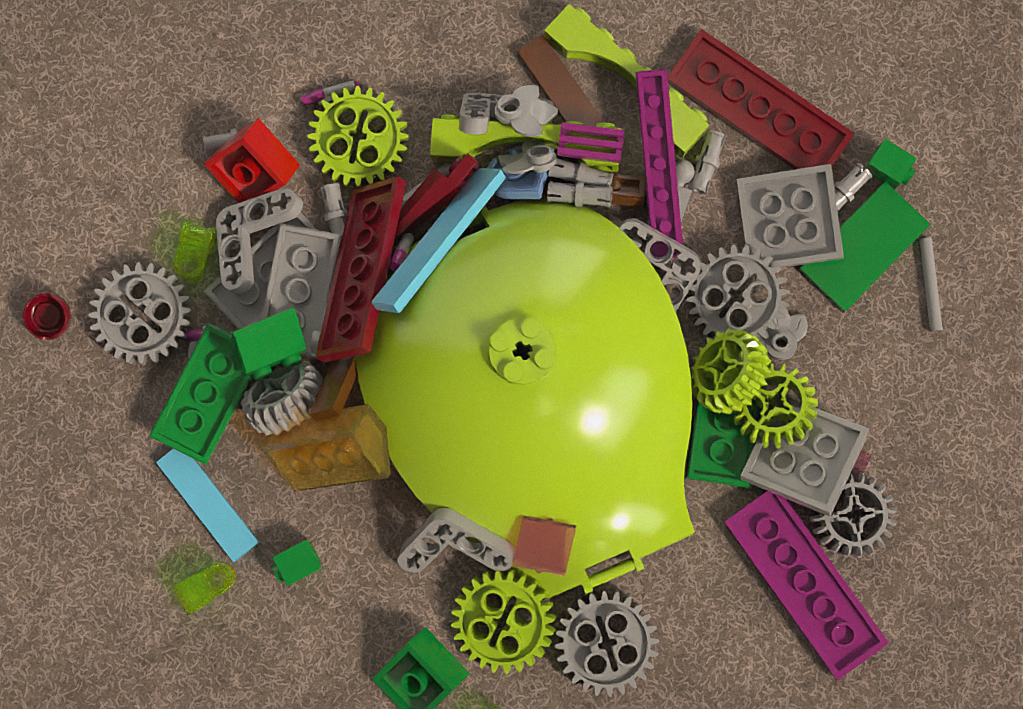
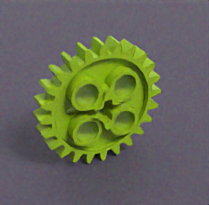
M356 86L353 95H350L346 87L343 88V97L341 98L334 92L331 93L333 99L331 104L322 100L324 112L318 110L313 112L319 121L309 122V127L316 130V133L307 135L308 140L316 142V144L309 147L310 153H319L314 159V163L316 165L325 163L321 170L322 173L325 175L332 170L333 182H336L342 176L344 177L345 187L350 184L352 179L355 180L357 188L361 187L362 180H367L369 185L373 184V177L376 176L381 181H384L383 172L385 170L394 174L395 170L391 164L393 162L397 164L403 163V160L397 154L407 153V147L400 144V142L409 140L408 134L400 133L401 130L407 127V122H397L403 115L402 111H391L395 102L391 100L384 104V93L381 92L374 98L372 88L370 87L366 94L363 95L359 86ZM363 111H367V117L362 128L363 137L366 139H360L355 162L350 164L349 159L354 148V140L351 135H357L361 114ZM342 113H354L356 116L355 121L351 125L341 124L339 117ZM373 120L384 121L386 124L384 131L381 133L371 132L369 125ZM343 141L348 145V149L343 155H335L331 152V147L335 142ZM367 149H373L378 153V158L373 163H365L361 160L362 152Z
M511 569L507 577H504L503 571H496L493 578L487 570L483 573V581L475 576L471 580L473 587L466 584L462 588L466 596L458 595L455 599L462 607H455L451 612L459 617V619L451 623V627L460 628V631L454 636V640H464L465 643L460 648V651L470 649L472 653L468 660L471 662L479 657L481 659V669L488 662L491 663L492 673H495L501 665L505 674H508L513 664L517 671L521 672L524 667L523 661L529 666H533L535 663L533 655L542 658L545 652L541 646L549 647L552 642L545 635H553L555 632L554 627L547 625L556 618V615L547 613L553 606V602L543 603L542 599L547 594V591L544 590L537 593L535 588L538 585V581L536 580L528 585L526 583V573L520 579H516L515 569ZM490 593L498 594L502 598L503 605H493L489 601L488 595ZM511 596H515L517 600L506 620L507 624L501 631L496 645L492 646L490 641L501 622L500 617L506 611ZM527 608L532 614V619L522 620L517 614V609ZM479 621L486 623L490 632L488 634L478 632L475 623ZM504 637H514L519 647L509 648L504 642Z

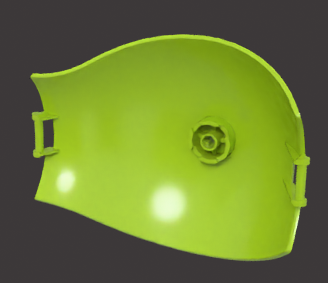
M547 197L523 199L489 211L486 205H484L467 228L481 222L487 228L457 240L400 313L380 310L371 352L355 356L363 400L373 427L392 463L416 497L431 513L439 508L452 509L507 540L514 546L515 556L511 568L503 571L504 577H507L511 569H515L516 579H520L526 573V583L528 585L536 580L538 581V585L535 588L537 593L544 590L547 591L542 601L579 585H582L585 594L593 592L592 588L635 569L637 572L645 569L641 558L695 533L687 509L684 488L685 462L691 433L692 385L688 354L681 326L671 299L647 257L618 226L601 214L584 205L576 207L575 203L548 202ZM420 241L412 244L408 255L412 252V250ZM391 258L388 267L386 283L396 272L391 270L390 268ZM522 346L524 349H530L531 352L528 353L527 360H523L521 356L514 357L513 353L517 352L516 347ZM465 537L470 542H480L477 538ZM628 551L630 558L587 576L585 569Z

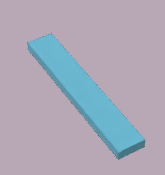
M478 168L372 300V304L377 310L394 313L402 311L506 177L501 169Z

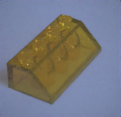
M369 404L343 408L340 416L315 421L310 416V419H304L300 426H293L289 432L283 430L279 435L274 433L267 435L259 446V449L295 492L386 479L391 474L387 428Z

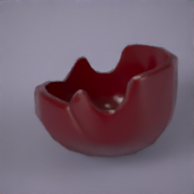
M39 293L32 296L25 304L22 318L25 328L36 339L54 340L69 329L72 315L70 306L65 299L54 293Z

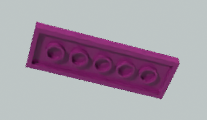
M765 491L723 521L835 680L838 681L889 644L786 498Z

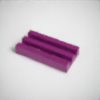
M561 122L557 155L620 163L624 130ZM567 132L617 138V142L567 136ZM568 143L616 150L615 154L570 149L565 148V145Z

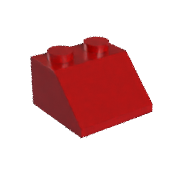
M259 118L239 130L203 163L238 203L280 189L286 185L300 166L296 159Z

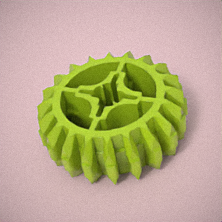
M730 328L725 333L717 331L715 339L707 338V345L705 347H698L700 350L698 357L692 358L695 363L690 368L692 394L705 408L720 414L723 412L730 415L733 410L741 412L743 404L752 406L753 396H761L759 389L761 386L768 385L764 377L771 373L767 367L771 360L767 355L768 350L753 334L750 335L745 330L738 329L736 331Z
M770 363L768 368L771 373L765 376L764 379L768 385L779 386L772 391L762 389V387L768 385L761 386L759 389L761 396H753L752 399L756 401V405L762 409L760 420L758 422L754 420L748 411V405L743 404L741 412L733 410L732 413L738 414L734 417L735 425H742L740 428L742 435L752 432L750 442L755 443L759 438H762V447L767 448L769 440L774 441L775 448L779 449L781 448V440L785 439L786 443L791 446L793 445V435L800 440L805 437L801 428L805 430L813 428V423L809 419L817 418V411L812 408L818 406V399L812 397L815 394V388L812 386L806 387L809 383L807 376L797 380L799 375L797 368L788 374L787 365L782 364L780 371H775L774 364ZM790 390L798 396L801 402L799 413L795 412L793 406L787 403ZM780 400V408L775 406L773 410L769 411V404L774 405ZM782 420L789 423L781 427H770L775 421Z

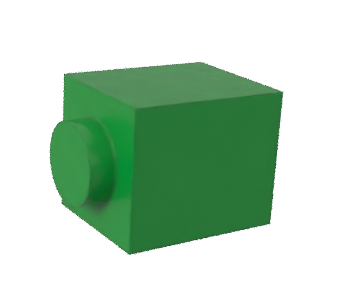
M885 138L877 147L863 171L867 168L872 177L882 183L886 181L895 190L901 183L906 186L916 171L912 166L917 158Z
M309 539L272 557L275 562L271 566L272 571L278 582L282 583L284 581L286 586H291L324 568Z

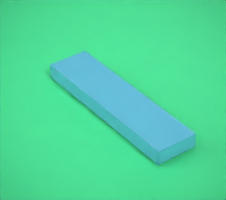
M172 449L156 462L233 562L239 560L260 543L197 460Z

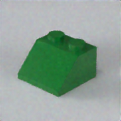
M294 307L234 331L230 340L231 348L244 377L247 378L253 375L255 380L272 373L271 367L283 363L284 367H288L301 361L300 355L304 354L307 349Z
M425 627L372 680L399 709H435L470 673ZM423 696H427V701L423 699Z

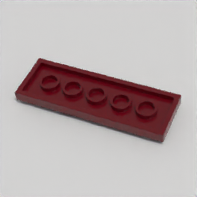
M703 29L699 31L668 75V83L794 170L827 164L833 166L855 134Z
M399 176L353 189L315 355L316 358L323 362L371 352L380 310L374 307L372 300L386 284L388 267L407 183Z

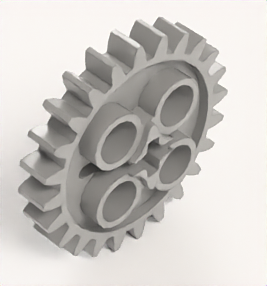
M732 245L730 254L723 247L719 248V258L711 253L707 254L710 264L707 265L701 262L702 273L696 278L697 284L692 285L690 290L695 291V296L686 299L688 302L696 304V307L691 309L689 314H699L700 316L694 324L696 326L707 325L703 332L704 335H709L713 331L725 333L730 328L736 331L738 329L745 330L757 337V334H760L763 338L767 339L769 336L766 328L778 329L774 319H785L784 314L779 311L780 307H789V303L782 301V296L789 294L790 290L781 289L780 286L788 279L786 277L778 278L776 275L782 267L779 265L770 267L773 260L772 256L761 260L762 250L757 249L752 256L750 246L745 245L742 253H739L737 245ZM740 265L744 270V277L741 281L734 283L729 277V271L733 266ZM753 274H757V279L742 293V297L745 300L743 302H734L726 315L720 318L719 313L735 297L732 291L742 290ZM759 285L765 286L768 290V297L762 303H758L753 299V290ZM719 289L724 296L723 302L719 306L714 307L709 302V294L712 290ZM738 309L744 310L748 317L746 324L742 327H737L732 320L734 312Z
M140 262L136 263L135 271H132L125 264L123 268L124 274L120 275L115 270H112L114 280L110 282L103 278L102 282L106 288L104 290H94L100 296L99 301H90V304L96 307L97 311L88 314V317L98 322L92 325L90 329L94 332L101 331V334L95 339L98 343L108 341L103 349L105 352L110 353L116 349L114 358L120 360L126 354L127 363L133 364L135 358L138 357L139 363L146 365L147 356H150L153 362L158 363V353H162L169 358L170 352L168 348L170 346L180 349L176 339L178 337L187 338L182 328L192 327V323L186 320L185 316L193 314V310L184 307V305L192 300L189 296H181L186 287L183 284L175 286L178 278L174 274L166 279L168 270L164 267L156 274V266L152 263L149 264L146 271H144V267ZM142 284L146 285L147 294L141 299H135V288ZM126 295L136 306L144 310V313L162 328V332L157 333L147 322L139 318L137 313L120 299V296ZM164 305L170 306L171 311L168 318L158 320L156 316L157 310ZM117 308H124L126 312L124 319L117 323L113 322V312ZM147 328L149 332L147 340L144 343H136L135 334L137 331Z
M606 591L601 592L600 600H596L595 596L590 593L588 604H585L581 599H577L580 609L575 611L568 607L567 611L572 617L570 620L560 618L559 621L566 628L565 630L555 632L556 635L563 638V642L554 644V647L564 650V653L557 657V661H567L568 663L562 670L563 673L571 671L575 673L571 679L573 684L582 679V691L584 692L590 685H593L595 696L599 695L601 688H605L608 697H611L614 687H617L623 695L625 694L624 684L627 683L636 689L637 686L634 678L638 676L646 680L647 677L642 670L644 667L653 669L654 666L647 660L649 657L658 656L657 652L650 649L651 645L659 643L658 639L650 637V633L654 632L657 627L646 625L651 615H639L643 606L640 603L633 608L630 607L632 599L630 596L625 598L623 602H619V592H615L611 600H608ZM614 614H621L625 619V627L620 632H613L608 627L609 618ZM597 616L602 618L607 637L615 639V643L611 645V650L618 667L617 671H612L607 651L604 648L598 647V644L602 642V636L596 622ZM583 624H591L595 629V636L589 642H583L578 638V629ZM624 645H631L635 649V658L629 663L621 662L618 657V652ZM594 655H600L605 660V667L599 673H593L588 669V660Z

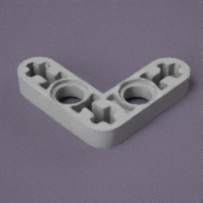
M465 94L460 110L459 130L467 134L486 133L490 117H496L495 106L499 99L505 95ZM538 98L541 101L553 105V102L550 100Z
M282 188L224 208L218 214L216 230L221 282L232 293L237 295L244 294L251 289L254 282L250 233L292 220L301 213L303 208L302 198L291 189ZM264 206L265 213L262 218L254 220L255 211L259 207ZM240 243L239 253L235 257L230 258L229 251L231 247Z
M630 218L624 220L619 226L622 231L625 228L631 230L634 226L638 228L637 234L645 239L647 233L652 235L647 240L644 250L639 248L642 245V241L634 237L631 240L643 252L649 262L665 270L661 278L663 285L675 284L679 288V295L675 299H671L676 312L700 273L701 261L698 254L638 219ZM656 241H662L667 244L669 248L668 253L663 257H655L650 252L651 245ZM674 249L679 251L676 255L680 260L693 259V270L687 269L685 272H682L681 264L674 259L672 265L667 264L673 256Z
M439 508L404 542L397 560L402 569L413 573L421 572L449 544L491 569L504 571L511 568L513 564L515 548L507 540L449 508ZM465 537H474L480 542H470ZM422 538L433 539L436 543H427Z

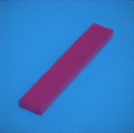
M667 69L636 72L649 225L683 245ZM656 241L651 245L652 255L655 257H663L668 253L669 248L662 241ZM674 249L672 258H677L676 254L679 252L677 249Z

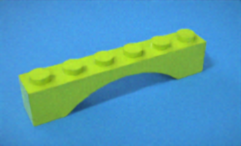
M568 4L544 30V37L548 43L566 59L584 60L600 64L621 75L636 89V72L652 70L648 67L644 69L637 63V57L625 47L621 49L615 44L613 36L602 27L598 29L590 22V16L579 7L575 9ZM670 87L669 97L674 151L682 159L706 133L709 124L706 122V116L700 110L689 108L682 102L684 100L682 95Z
M441 115V119L433 118L430 156L433 162L453 163L459 156L464 158L467 153L474 157L491 148L506 144L523 143L525 140L541 142L558 150L561 125H554L550 121L547 124L541 125L542 135L528 137L516 133L511 125L490 121L489 119L488 131L486 133L467 134L459 130V116ZM567 121V122H565V123L583 125L582 122H578V121ZM611 123L596 124V127L621 130V128H615V125ZM567 132V136L617 142V138ZM568 143L565 145V148L611 154H615L616 150ZM573 158L579 164L581 162L586 163L587 167L607 172H618L619 163Z

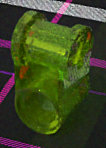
M186 219L183 222L173 259L174 270L183 281L195 283L203 278L210 254L216 242V227L206 228L194 225L192 221ZM186 261H197V266L192 272L185 273L182 271V266Z
M226 563L215 564L198 574L186 578L171 589L188 616L211 603L214 598L230 590L236 582V572L231 565ZM216 572H223L226 578L222 580V583H214L213 579L217 576Z

